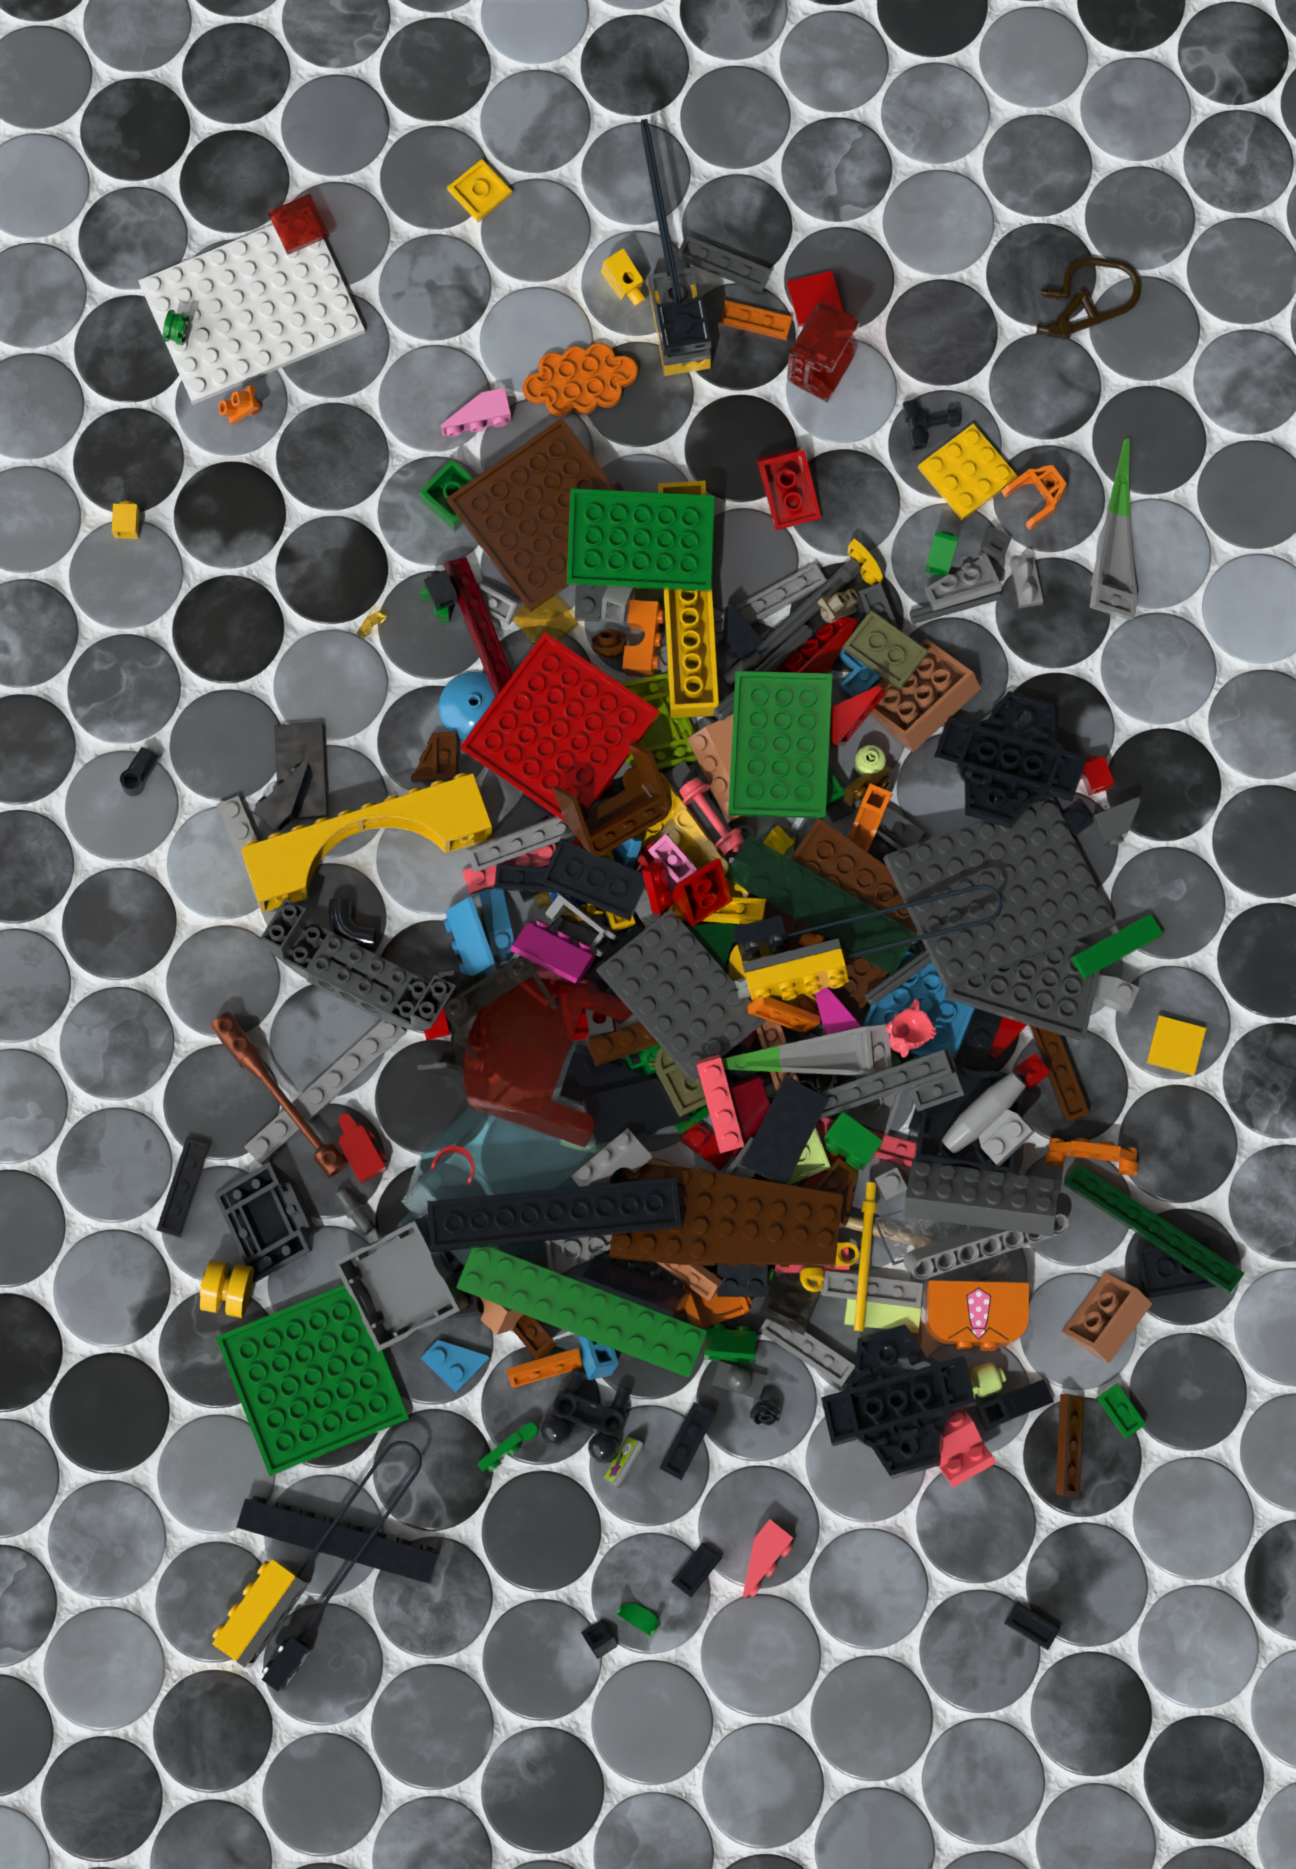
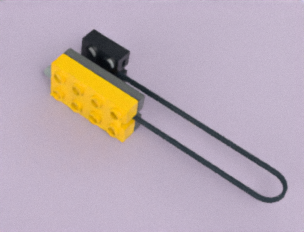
M982 884L787 934L781 915L735 926L733 929L742 962L748 961L742 963L746 978L734 981L736 988L739 989L737 991L738 998L751 997L752 1002L766 997L788 1001L800 994L812 995L824 988L830 987L835 989L842 987L845 983L849 982L845 959L989 923L1000 915L1003 908L1002 897L994 887ZM986 889L992 891L999 900L997 911L993 916L986 919L845 955L842 954L839 939L785 952L790 950L787 938L975 890Z

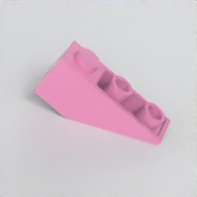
M505 388L481 392L441 424L442 436L456 437L461 432H479L484 430L485 427H503L511 422Z

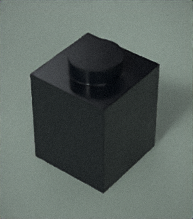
M446 570L442 572L434 571L424 579L426 590L436 611L458 603L457 593Z

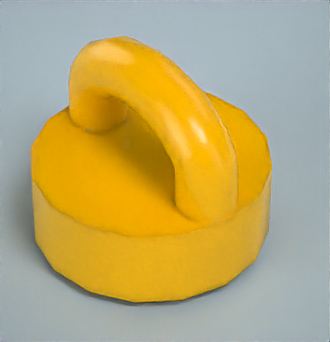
M814 1267L804 1268L799 1272L800 1282L806 1290L810 1292L822 1290L824 1270Z

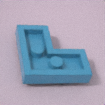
M842 649L839 653L838 658L853 669L839 686V689L850 698L870 690L881 677Z

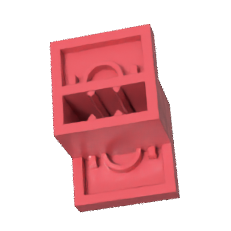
M964 1409L955 1411V1415L951 1417L944 1428L940 1466H937L952 1488L996 1464L993 1455L984 1445L973 1420Z

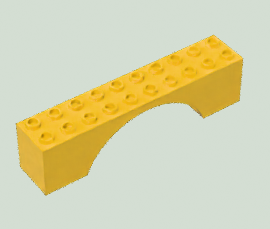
M461 773L454 776V780L436 781L426 789L414 788L409 790L407 795L398 797V795L389 796L384 799V802L376 805L373 802L361 806L360 810L354 812L346 810L339 813L338 817L332 819L325 817L316 820L315 824L307 827L305 825L296 826L289 833L282 834L278 832L268 836V839L264 841L252 840L247 842L245 847L241 848L261 913L279 908L285 898L294 903L308 899L311 879L326 854L343 840L363 831L378 828H396L411 831L432 841L445 854L486 841L491 837L492 826L474 774L467 775V773Z

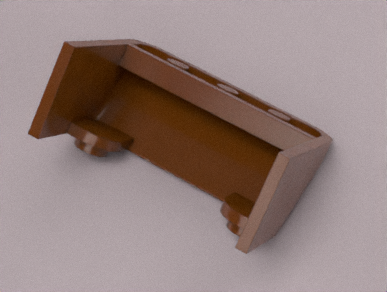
M634 742L630 743L629 747L635 765L629 768L623 775L625 790L587 812L586 807L577 801L576 796L558 786L553 787L565 822L585 849L595 856L606 854L659 823L670 812V804L653 753Z

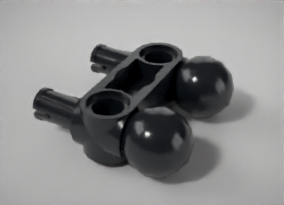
M571 1370L564 1390L557 1393L549 1414L550 1417L542 1424V1438L549 1445L558 1447L569 1442L573 1432L572 1425L595 1433V1435L588 1444L589 1455L598 1463H610L619 1454L620 1446L618 1441L622 1436L628 1419L625 1410L632 1391L619 1386L611 1407L597 1404L578 1395L585 1374L577 1370ZM562 1402H569L573 1408L570 1412L563 1413L559 1410L558 1406ZM615 1419L619 1422V1427L616 1430H610L605 1425L606 1421Z

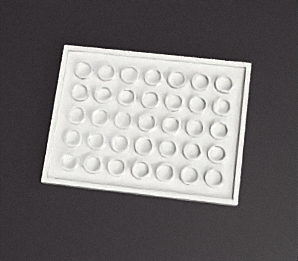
M311 210L302 212L138 280L162 336L165 318L170 309L175 310V314H181L182 312L190 314V327L184 345H178L175 341H171V339L165 343L193 405L365 333V329Z

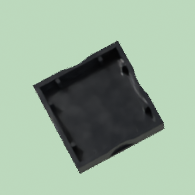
M956 1066L965 1095L920 1111L913 1161L1014 1173L1016 1151L998 1166L981 1148L979 1138L956 1154L951 1152L941 1139L959 1115L989 1087L1009 1074L995 1071L980 1072ZM1018 1075L1025 1083L1026 1076ZM1024 1090L1009 1108L1010 1111L1019 1115L1022 1111Z

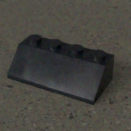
M603 1253L602 1257L596 1255L593 1257L580 1279L585 1284L679 1320L690 1295V1291L684 1289L686 1286L684 1283L673 1279L671 1283L662 1281V1275L649 1271L647 1275L638 1272L639 1266L626 1262L625 1266L617 1264V1258H611L610 1255Z

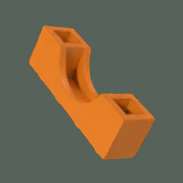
M873 784L868 786L847 837L866 852L870 849L893 795L892 792Z

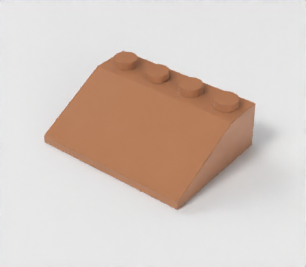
M927 638L920 645L926 648L929 654L901 690L884 678L876 685L885 686L889 691L870 713L896 741L912 753L948 720V717L951 718L981 689L974 672Z
M733 714L727 716L724 720H719L704 727L687 738L727 824L742 823L752 817L730 816L728 814Z

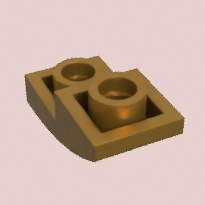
M886 766L878 773H866L857 778L846 787L844 802L852 806L857 800L861 801L869 784L886 790L891 782L889 779L891 768Z

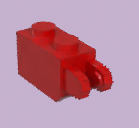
M342 1114L338 1118V1122L344 1135L340 1136L338 1144L362 1185L387 1171L384 1164L388 1163L382 1150L376 1151L372 1144L376 1139L370 1128L365 1130L362 1125L357 1127L350 1114Z

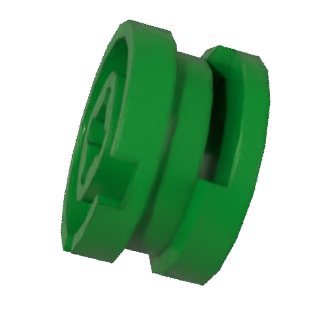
M172 309L168 311L163 327V341L169 342L171 339V341H175L178 345H184L190 327L189 313L175 314V310Z

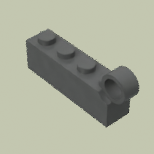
M685 761L663 774L682 800L683 798L679 790L685 785L686 781L699 777L692 765L687 766ZM708 790L703 796L730 832L740 827L742 832L750 835L751 841L746 845H742L739 851L745 852L750 850L755 843L753 829L747 825H739L737 827L732 823L728 825L723 818L724 816L719 805H714L710 799L712 794ZM694 801L686 805L716 844L722 837L698 804Z

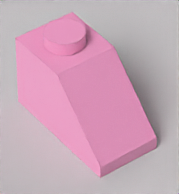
M666 834L648 850L655 859L664 860L667 873L676 883L699 870L695 863Z

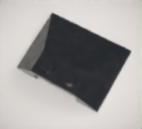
M273 1162L266 1163L214 1194L245 1265L254 1268L253 1283H257L312 1251L315 1231L313 1220L295 1181Z

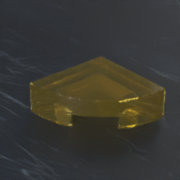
M379 610L366 617L357 634L361 638L367 637L372 633L371 629L376 624L381 625L387 615L382 610Z

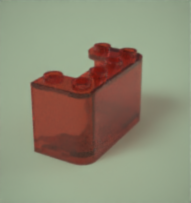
M829 302L817 303L789 351L787 379L798 388L828 403L855 357L853 344L849 340L859 327V321H857L856 317L850 313H842L836 310V307Z

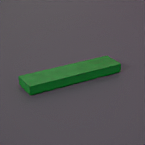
M1149 914L1073 956L1071 960L1083 979H1086L1160 938L1163 932L1153 916Z

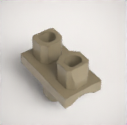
M853 588L848 589L846 592L843 591L823 597L818 601V604L822 606L821 616L826 622L833 623L840 618L852 615L857 611L854 605L861 599Z

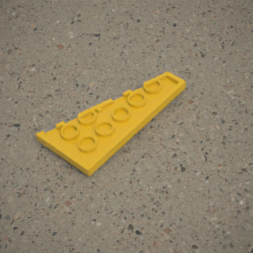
M659 772L670 804V812L664 820L637 835L642 840L641 847L645 848L649 842L658 841L666 834L699 869L719 858L731 897L749 898L752 893L720 850L715 849V843L689 808L683 805V800L663 773Z

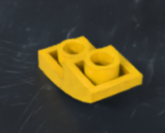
M854 538L848 545L847 553H849L850 559L853 558L859 564H863L860 574L869 585L881 583L882 585L883 575L877 562L868 550Z

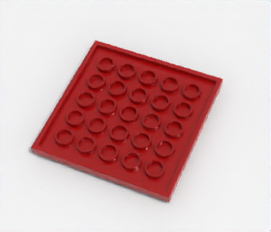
M544 632L459 748L565 822L553 787L558 786L576 796L577 801L586 807L587 812L590 811L631 755L629 744L634 742L638 745L661 712Z

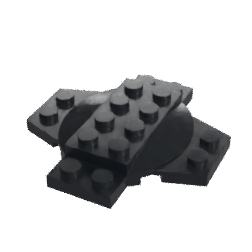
M1009 691L992 710L991 716L987 720L980 721L979 719L971 724L948 717L934 755V762L957 768L956 773H959L965 785V815L1012 829L1034 802L1042 799L1049 800L1050 795L1073 802L1087 757L1065 751L1061 743L1056 741L1055 704Z
M905 1324L858 1338L855 1378L851 1383L847 1384L844 1391L821 1397L831 1444L837 1446L858 1440L872 1448L892 1479L940 1466L945 1426L951 1417L955 1415V1411L977 1405L966 1358L961 1356L939 1363L934 1358L926 1357Z

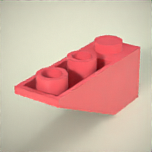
M769 1519L753 1540L743 1592L745 1599L748 1595L755 1596L762 1587L759 1583L762 1577L766 1575L769 1578L778 1567L774 1563L780 1555L785 1558L793 1548V1545L790 1543L793 1537L771 1519Z

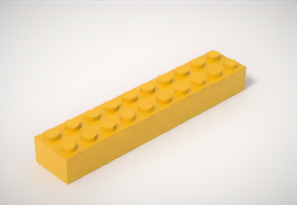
M706 482L658 483V493L706 495ZM712 583L710 592L664 589L671 718L714 716V709L719 705Z

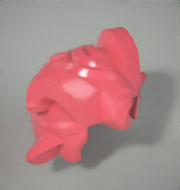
M917 999L914 1000L909 1008L896 1013L894 1019L886 1025V1031L890 1034L889 1043L891 1049L900 1053L903 1058L908 1055L910 1049L922 1046L937 1034L935 1031L936 1027L933 1026L927 1013L920 1010V1001Z

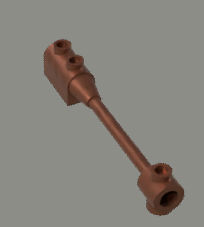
M225 1012L217 1017L210 1025L212 1031L241 1068L244 1066L265 1084L316 1149L313 1159L327 1177L331 1178L342 1171L348 1164L346 1159L333 1143L323 1144L268 1074L269 1071L260 1055V1050L231 1013Z

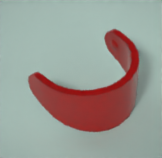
M448 1146L440 1150L436 1154L430 1169L434 1170L438 1160L447 1153L462 1154L471 1163L472 1171L467 1185L470 1186L475 1174V1165L471 1154L460 1146Z

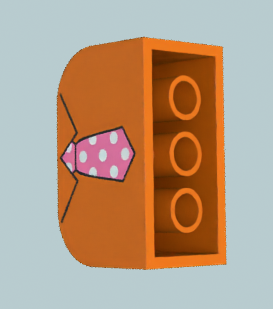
M929 1280L925 1286V1326L930 1337L941 1345L955 1346L957 1351H970L972 1347H980V1351L992 1352L998 1349V1347H1006L1016 1342L1028 1326L1029 1283Z

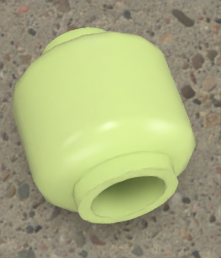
M875 745L863 746L856 753L855 770L860 776L866 773H878L885 767L886 757L882 749Z
M988 1362L974 1367L970 1371L975 1395L977 1394L980 1398H986L1002 1391V1383L1006 1381L1001 1367L996 1368L992 1362Z

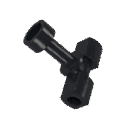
M917 400L906 401L902 404L905 422H909L910 426L909 439L912 450L926 448L927 443L924 433L928 432V427L948 423L950 428L960 426L957 407L947 409V414L926 418L925 414L919 413Z

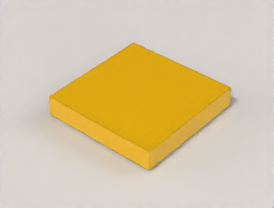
M483 159L479 160L447 187L448 192L477 223L513 194L512 190Z
M1159 1015L1146 1063L1194 1076L1206 1028Z

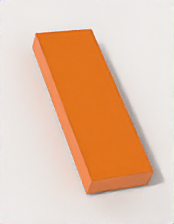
M725 300L719 324L787 341L793 316Z
M770 997L756 999L747 1005L748 1013L804 1034L820 1024L819 1015Z
M575 1348L510 1367L506 1371L511 1387L516 1388L567 1373L571 1370L581 1369L583 1364L579 1350Z

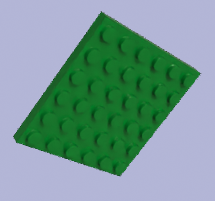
M345 1285L216 1337L270 1477L409 1420L382 1350L378 1352L362 1321L360 1310L354 1299L349 1295Z

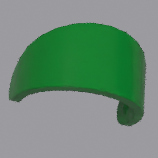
M634 1602L622 1603L616 1612L618 1616L651 1637L654 1636L661 1625L660 1619L653 1612Z

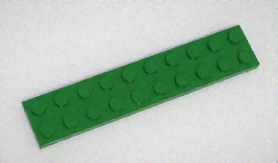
M492 1247L471 1248L456 1286L457 1289L688 1378L707 1333L702 1328Z

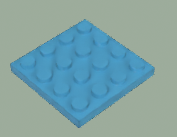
M904 951L885 978L917 954ZM931 962L875 1005H871L863 1027L887 1025V1023L894 1019L896 1013L909 1008L914 1000L917 999L920 1001V1010L927 1013L933 1026L936 1027L935 1031L937 1034L934 1035L933 1039H930L918 1048L910 1049L909 1052L924 1057L950 1048L955 1061L976 1008L944 999L946 988H944Z

